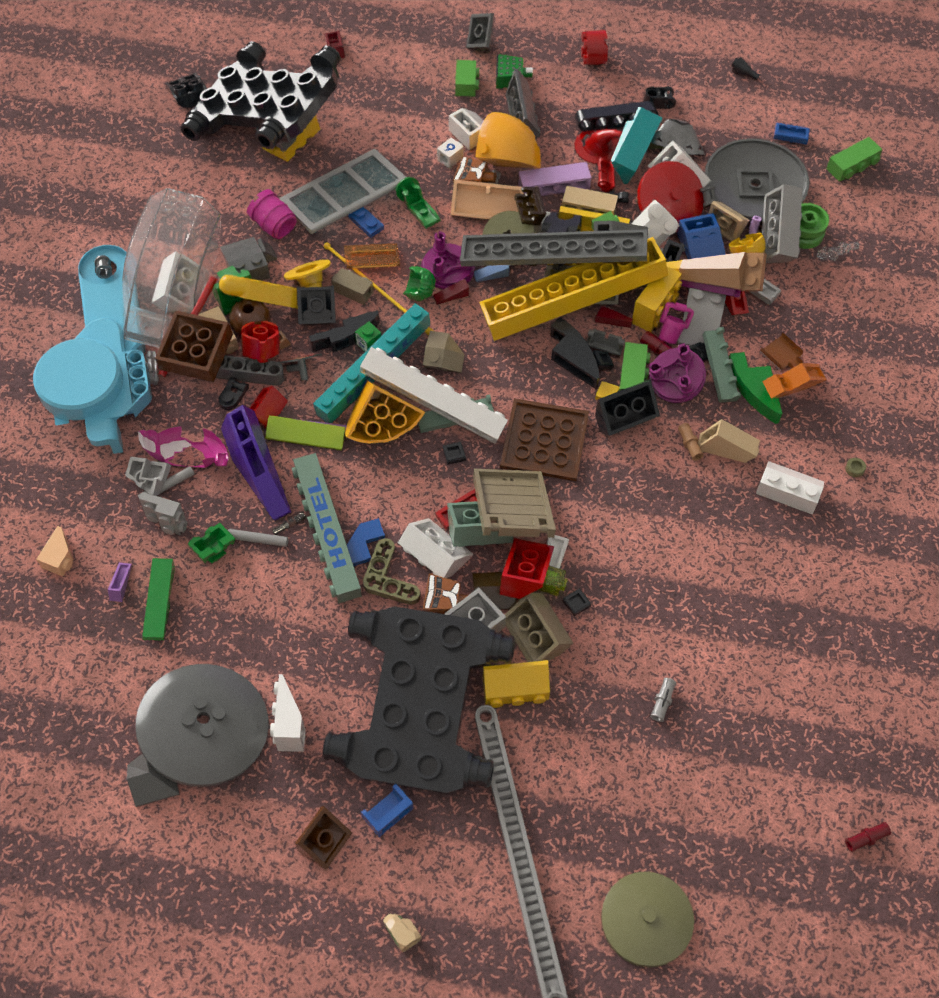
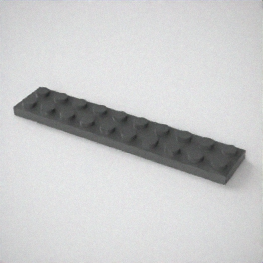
M647 229L463 235L460 265L495 266L647 261Z

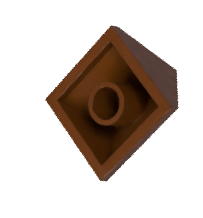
M322 806L295 842L298 852L324 870H327L352 832L325 806Z

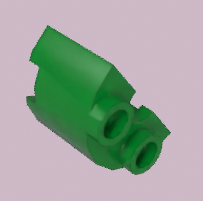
M219 523L214 527H209L205 531L204 537H194L187 544L204 563L206 561L214 563L227 554L224 550L229 544H234L235 537Z

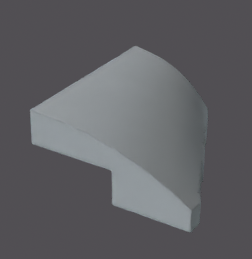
M130 457L125 475L148 494L157 496L168 477L171 465L165 462L150 461L147 458Z

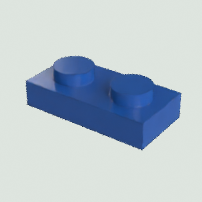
M364 207L348 215V218L370 238L384 230V224Z

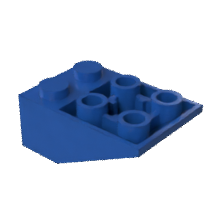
M714 213L679 221L680 226L678 227L677 236L680 243H683L685 246L684 252L687 259L726 255L720 226Z

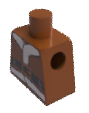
M462 156L454 175L453 183L454 179L495 183L497 174L496 172H489L486 161Z
M429 574L423 611L445 614L468 595L460 594L461 583Z

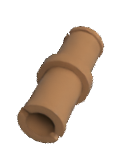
M683 423L678 427V431L684 440L683 445L688 449L693 461L700 460L704 455L698 445L699 440L693 434L689 423Z

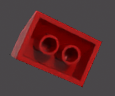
M515 538L502 573L500 595L521 599L542 588L553 555L554 546Z

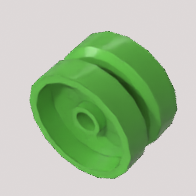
M802 203L799 248L811 249L817 247L822 242L829 223V216L819 205Z

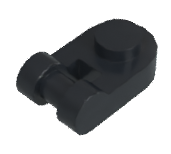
M230 377L226 387L219 395L218 402L220 407L224 410H232L237 407L248 391L249 384L245 382L240 383L236 378Z

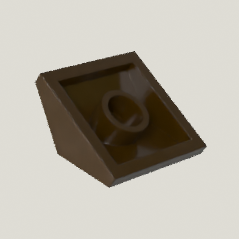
M503 572L472 573L473 591L480 588L499 610H510L516 604V598L500 595Z

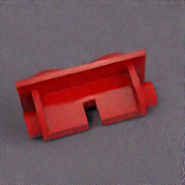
M600 158L597 162L599 171L598 186L601 188V191L608 192L615 188V168L611 161L607 162L604 158Z

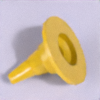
M328 259L317 260L297 266L286 272L284 279H296L301 287H322V270L329 267L331 262Z

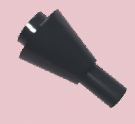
M742 56L739 59L735 58L731 65L733 67L732 71L749 75L756 81L759 79L760 74L752 70Z

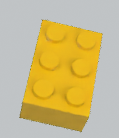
M668 266L669 276L648 283L635 302L632 324L646 331L652 332L655 327H659L661 324L660 317L667 302L675 303L680 295L678 291L682 285L680 281L682 273Z

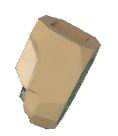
M389 914L384 918V925L401 952H405L422 939L410 919H404L400 915Z

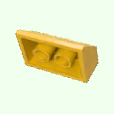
M548 660L483 666L485 705L498 708L502 707L503 704L512 703L514 706H519L525 702L533 701L535 704H540L549 700Z

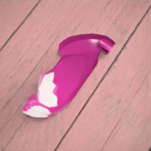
M181 426L169 428L160 433H157L155 430L138 431L142 448L161 462L173 466H182L168 461L174 458L175 453L183 452L185 448L192 446L201 451L205 459L202 460L203 465L190 467L206 468L213 462L216 466H227L229 455L226 447L210 430L203 428V442H192L181 437Z

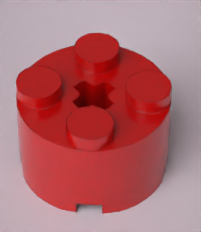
M606 30L582 32L581 38L584 47H581V57H583V65L606 64L608 59V45H606V40H604L607 39Z
M255 321L245 324L241 329L242 355L251 359H257L260 363H266L268 359L280 353L278 326L268 321H261V324H255Z

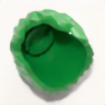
M411 266L409 268L408 284L403 294L415 301L428 299L432 296L435 289L434 275L426 268Z

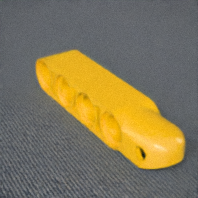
M224 275L219 281V288L225 294L298 309L297 288L234 275Z

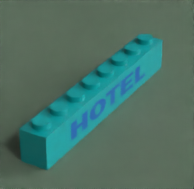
M415 303L371 347L382 349L391 358H398L431 325L429 312ZM370 348L313 403L316 415L325 422L333 423L359 397L367 380L372 383L375 381L360 372V366Z

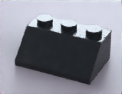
M651 380L597 400L595 416L601 433L611 436L660 416Z

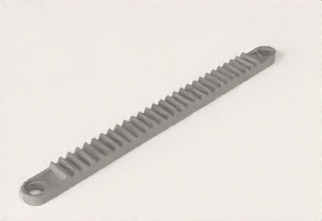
M483 705L476 710L475 722L484 759H492L494 761L491 782L492 794L542 998H568L497 713L492 706ZM483 712H488L491 714L492 719L484 722L480 719V715Z

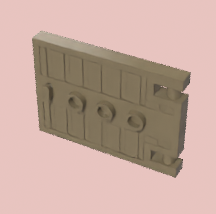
M474 469L473 481L483 535L490 536L491 531H498V536L539 537L540 533H546L547 538L555 537L556 528L541 471Z

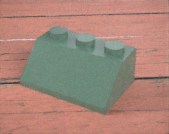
M477 501L447 503L449 533L453 547L513 543V536H498V531H491L490 536L483 535Z

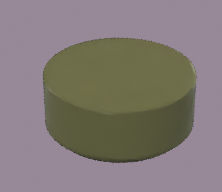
M851 458L848 460L845 470L852 477H861L866 471V464L859 458Z

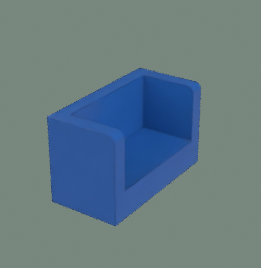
M394 784L392 786L393 791L370 811L367 812L364 809L361 812L364 821L378 837H381L413 810V802L397 784Z

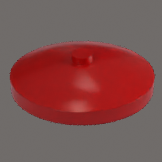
M661 162L647 170L640 180L637 191L639 209L642 213L653 200H656L676 219L678 224L682 219L700 216L704 203L703 194L700 192V189L703 188L701 181L692 169L680 162Z

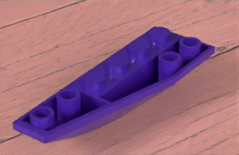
M242 405L226 415L221 430L233 463L271 518L276 521L291 513V509L255 411Z

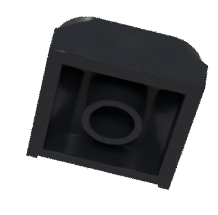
M334 286L297 287L299 325L336 323Z

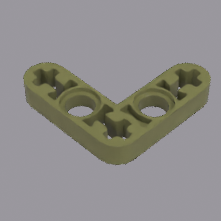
M381 539L376 545L363 578L364 589L368 593L408 605L416 604L420 600V589L416 585L386 577L395 553V545L390 539ZM388 545L389 549L386 550L385 557H383L382 548H385V546ZM377 562L385 564L382 570H376L373 566ZM375 580L376 584H373V586L370 587L369 582ZM389 585H395L398 589L395 593H388L386 588ZM414 591L415 596L408 598V594Z

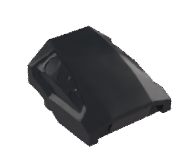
M196 72L165 83L167 90L172 94L177 105L187 109L196 106L201 100V93L207 89Z

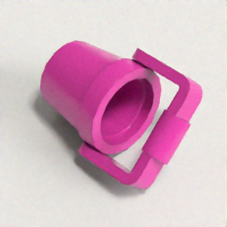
M667 302L660 317L662 327L659 338L676 344L682 331L688 329L694 311L687 307V305ZM674 308V310L688 312L686 320L667 315L669 309Z

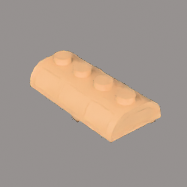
M454 179L450 215L490 220L496 214L504 211L518 212L515 195L518 193L524 194V192L521 190L522 187Z

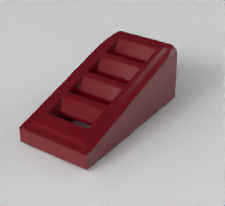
M340 31L325 33L326 46L336 49L341 59L345 58Z

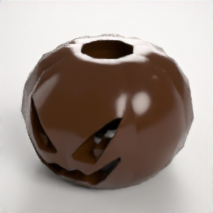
M242 299L231 308L229 323L236 333L241 336V329L245 324L254 321L255 324H261V321L270 322L271 315L263 302Z

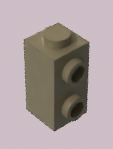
M341 268L332 277L331 283L334 286V292L362 305H365L374 293L372 281L356 275L350 270Z

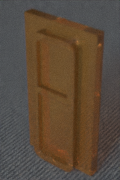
M397 243L344 245L343 247L346 269L400 266Z

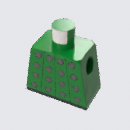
M497 54L496 89L508 88L514 69H518L525 78H532L533 68L523 67V59L521 57Z

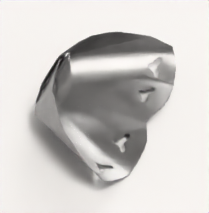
M667 119L656 131L651 143L665 148L668 145L667 143L673 140L687 154L705 155L693 126L689 122Z

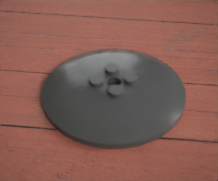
M740 139L727 143L711 155L705 168V174L711 180L707 186H716V200L749 220H752L753 216H759L761 221H763L765 194L777 187L786 184L803 188V202L809 190V175L802 161L786 147L768 140Z
M211 664L184 666L158 679L144 695L136 716V737L146 761L158 773L171 781L195 787H208L226 783L248 770L258 759L264 748L269 727L265 702L254 685L231 669ZM204 715L209 718V722L201 724L197 721V718Z

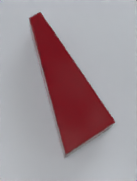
M463 279L433 294L436 305L469 296V286L466 280Z
M602 306L595 317V323L631 328L633 319Z

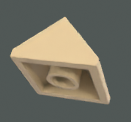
M713 201L711 203L709 214L714 213L720 226L721 235L729 241L739 238L750 220L722 202Z

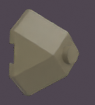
M430 331L425 347L423 366L430 369L462 373L464 353L450 334Z

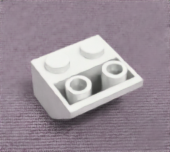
M464 108L450 114L449 131L468 150L476 147L483 120L475 112Z

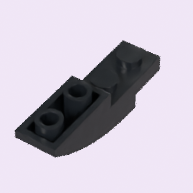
M378 310L349 317L343 320V327H336L332 330L309 336L312 352L331 347L334 353L352 346L356 343V330L367 322H371L375 327L380 324Z

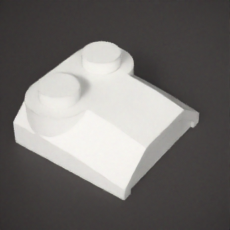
M653 200L631 223L648 227V238L653 237L658 247L671 234L675 233L680 226L676 219L656 200Z

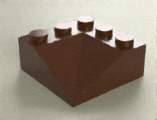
M175 310L155 360L163 371L214 382L233 332L228 322Z

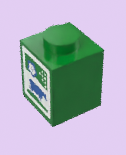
M367 322L355 331L356 344L364 352L382 336L381 332L371 322Z

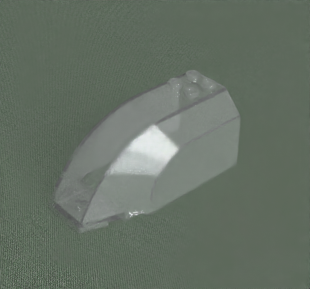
M169 188L149 197L131 237L124 262L122 297L123 337L125 340L159 348L175 310L191 314L204 290L220 248L221 214L204 197Z

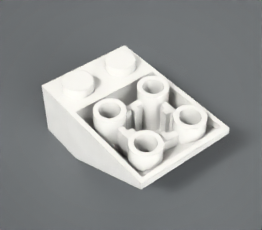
M673 140L648 165L651 168L665 161L680 162L695 172L703 188L711 182L709 177L684 149Z
M279 674V681L274 684V695H277V702H273L272 715L275 716V723H271L270 736L273 737V744H276L278 751L304 752L306 735L304 722L283 675Z

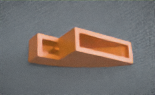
M801 363L783 374L771 376L764 380L763 384L772 399L800 392L827 379L819 364Z

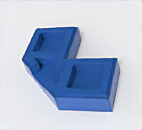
M379 518L359 524L348 542L347 548L353 566L370 562L371 556L367 543L385 538Z

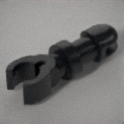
M600 190L597 191L617 195V201L620 203H628L629 201L628 192L614 193V191H611V193Z

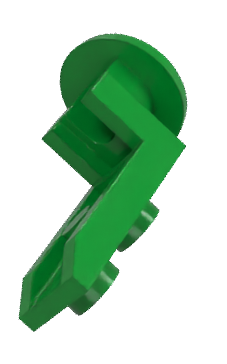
M406 177L397 184L396 195L398 199L405 201L408 210L425 229L441 221L437 212L423 198L417 179Z

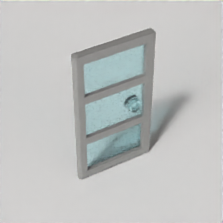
M373 149L279 199L288 205L295 214L296 219L313 234L396 190L397 184L406 176L376 149Z

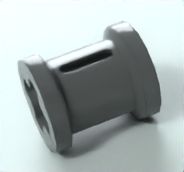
M715 185L700 189L704 199L703 207L711 206L713 201H718L716 200Z
M104 255L96 257L94 260L96 275L101 279L109 278L112 275L109 257Z

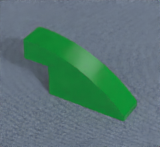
M745 352L730 353L729 359L733 361L731 365L733 375L737 377L736 387L741 395L768 420L775 424L779 423L782 416L779 398L771 399L763 384L764 380L773 376L771 366L748 368Z

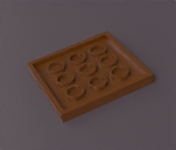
M514 398L500 468L520 471H541L542 476L577 482L589 411Z

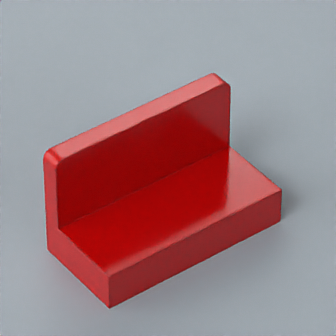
M274 386L265 387L249 408L255 411L258 422L267 429L269 416L278 417L288 403V400Z

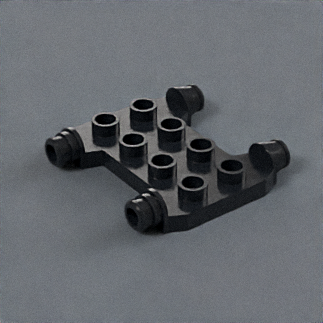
M250 41L237 52L236 58L238 61L231 66L221 69L218 73V80L211 88L201 93L199 103L186 114V118L180 126L181 132L189 140L198 141L204 134H215L224 125L259 128L255 133V138L266 149H273L280 141L290 142L304 131L336 89L338 78L340 77L336 68L341 61L338 51L331 46H323L320 51L311 57V67L303 73H292L286 69L265 71L262 66V60L265 59L266 52L259 43Z
M395 606L381 611L352 612L348 624L349 637L353 639L359 638L360 641L367 642L369 647L375 648L385 655L370 729L358 732H341L340 734L330 731L324 740L323 758L328 761L334 760L335 763L350 769L364 780L397 784L398 786L448 795L462 790H470V787L482 786L489 788L493 777L494 761L492 759H482L481 756H476L475 753L458 746L471 669L492 666V662L499 663V661L510 664L514 655L515 637L511 635L504 636L503 633L490 629L477 619Z

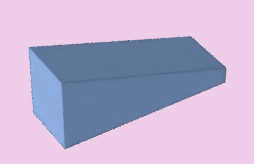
M509 265L487 266L474 271L475 280L479 282L508 277Z

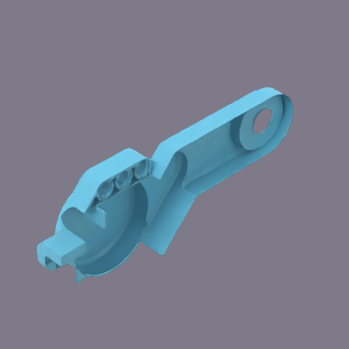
M101 245L86 252L78 265L85 328L74 339L61 342L43 354L34 369L33 384L43 406L54 415L55 425L68 424L69 420L85 419L89 442L93 446L110 445L113 453L116 454L123 452L121 431L117 424V419L133 413L136 418L151 402L152 393L148 366L143 355L146 347L131 258L124 249L118 246ZM101 255L109 257L110 261L114 262L117 266L116 272L107 279L99 278L95 272L94 260Z

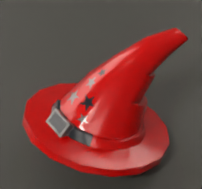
M615 129L583 131L576 137L574 142L575 152L581 159L592 164H597L600 158L610 162L619 142L617 137H621L622 131Z

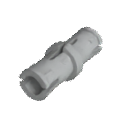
M671 678L663 679L660 692L656 694V703L650 716L655 721H664L667 708L672 703L671 696L677 683Z

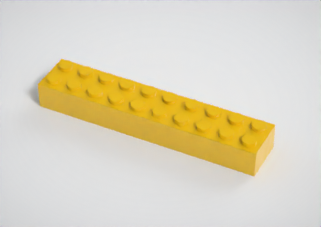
M651 237L647 239V261L582 263L479 303L493 340L496 341L669 276L667 263L656 241Z

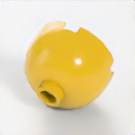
M762 233L748 234L742 240L739 237L729 243L731 254L741 252L765 253L766 249L765 238Z

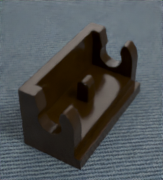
M536 186L535 188L522 187V192L527 193L515 195L522 224L540 226L547 214L540 189Z

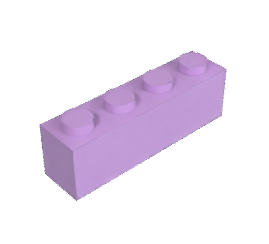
M587 162L519 171L518 184L519 187H539L541 196L565 193L566 186L590 189L591 175Z

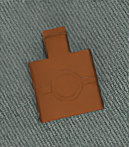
M783 332L779 338L765 348L761 347L760 353L780 371L787 365L792 369L803 363L799 358L802 356L803 350Z

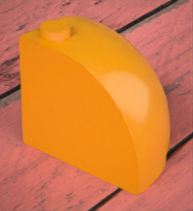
M492 112L485 118L479 131L475 158L486 161L493 166L540 169V148L537 145L534 133L525 123L514 116L500 112Z
M367 380L348 419L345 436L354 441L368 444L389 442L399 438V436L415 427L425 412Z

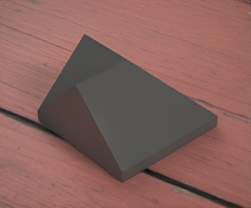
M471 14L466 48L491 52L494 35V14Z
M143 754L127 765V781L135 807L180 795L177 782L171 781L158 773L146 761Z

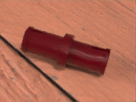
M882 822L872 828H864L861 830V833L846 838L845 844L850 852H854L866 845L872 846L877 840L891 835V829L886 822Z

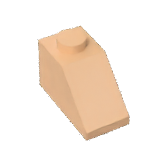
M57 526L39 554L37 561L41 568L63 576L72 567L73 557L65 533L61 527Z

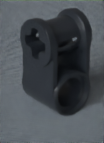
M651 86L645 90L643 101L653 102L656 109H672L676 105V99L673 97L674 89L672 87Z

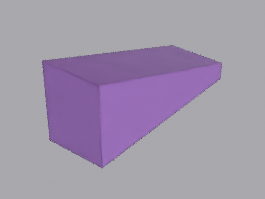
M119 562L108 588L110 601H123L132 564Z

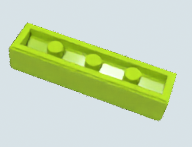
M269 416L265 438L342 451L345 427Z

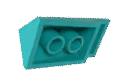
M638 107L633 121L626 122L611 159V163L624 184H628L637 171L662 120V117L642 107Z

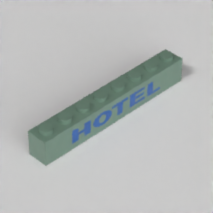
M314 453L293 459L294 467L291 470L294 479L298 478L299 483L296 484L299 495H304L305 500H302L304 511H309L310 514L307 520L310 529L314 528L315 533L312 534L315 545H320L321 548L318 554L321 563L325 562L327 567L323 568L326 580L331 579L332 585L329 588L332 598L336 597L339 604L362 597L361 587L317 455Z

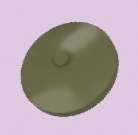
M636 872L623 877L609 890L602 906L601 924L608 944L618 956L633 965L653 968L674 961L684 952L693 934L694 914L685 892L674 881L654 872Z

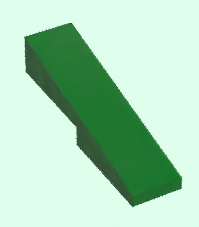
M152 558L142 635L143 640H164L170 611L169 600L175 573L173 559Z

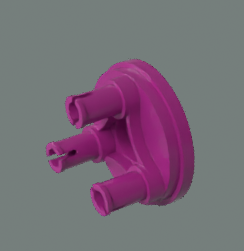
M439 231L437 234L436 232L434 234L435 243L433 248L424 256L421 267L430 270L434 275L436 288L445 289L463 279L468 283L474 276L475 266H461L460 256L462 247L456 244H446L445 233Z
M685 343L680 344L678 348L664 351L649 365V380H651L654 393L664 401L670 403L687 402L696 397L705 385V365L702 359L691 351L689 345L686 346Z

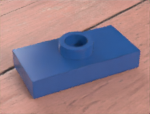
M776 123L773 139L807 145L810 128Z

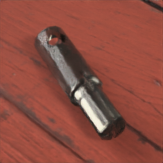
M303 511L299 512L273 528V533L277 535L307 519Z

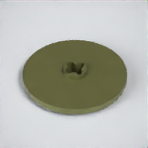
M504 211L496 214L487 222L482 235L535 233L533 225L522 224L519 212Z

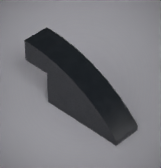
M560 316L551 325L550 336L559 342L552 349L551 360L594 389H597L600 376L591 348L582 335Z

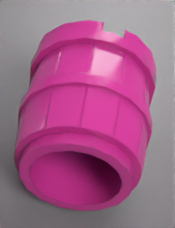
M270 189L263 190L257 194L259 198L256 201L252 200L247 208V215L271 237L282 239L294 229L297 222L296 216L288 205L278 198L276 193Z

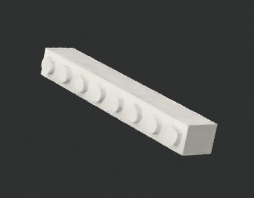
M371 347L360 366L361 373L496 444L508 421L502 413L497 411L494 413L481 402L476 403L468 395L455 392L453 387L438 383L437 379L433 376H425L416 367L404 365L403 361L399 358L387 356L386 352L380 348L374 349Z

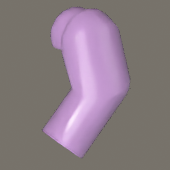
M753 216L749 226V234L757 233L761 217Z

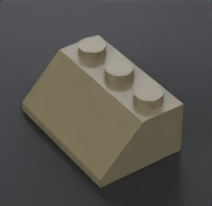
M531 593L523 597L505 614L506 627L511 635L515 637V642L527 662L550 661L561 655L573 644V641L543 593Z

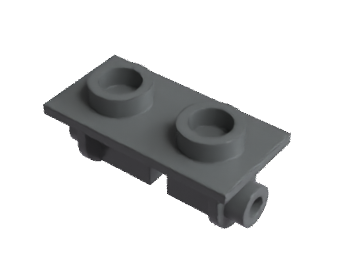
M595 328L593 330L589 329L586 340L589 347L606 351L610 354L621 355L625 346V339L613 334H609L608 338H605L606 332Z

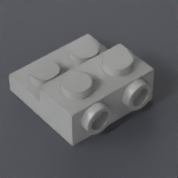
M144 492L141 493L139 500L148 520L155 523L159 522L162 531L169 535L174 533L181 535V532H185L187 521L180 503Z

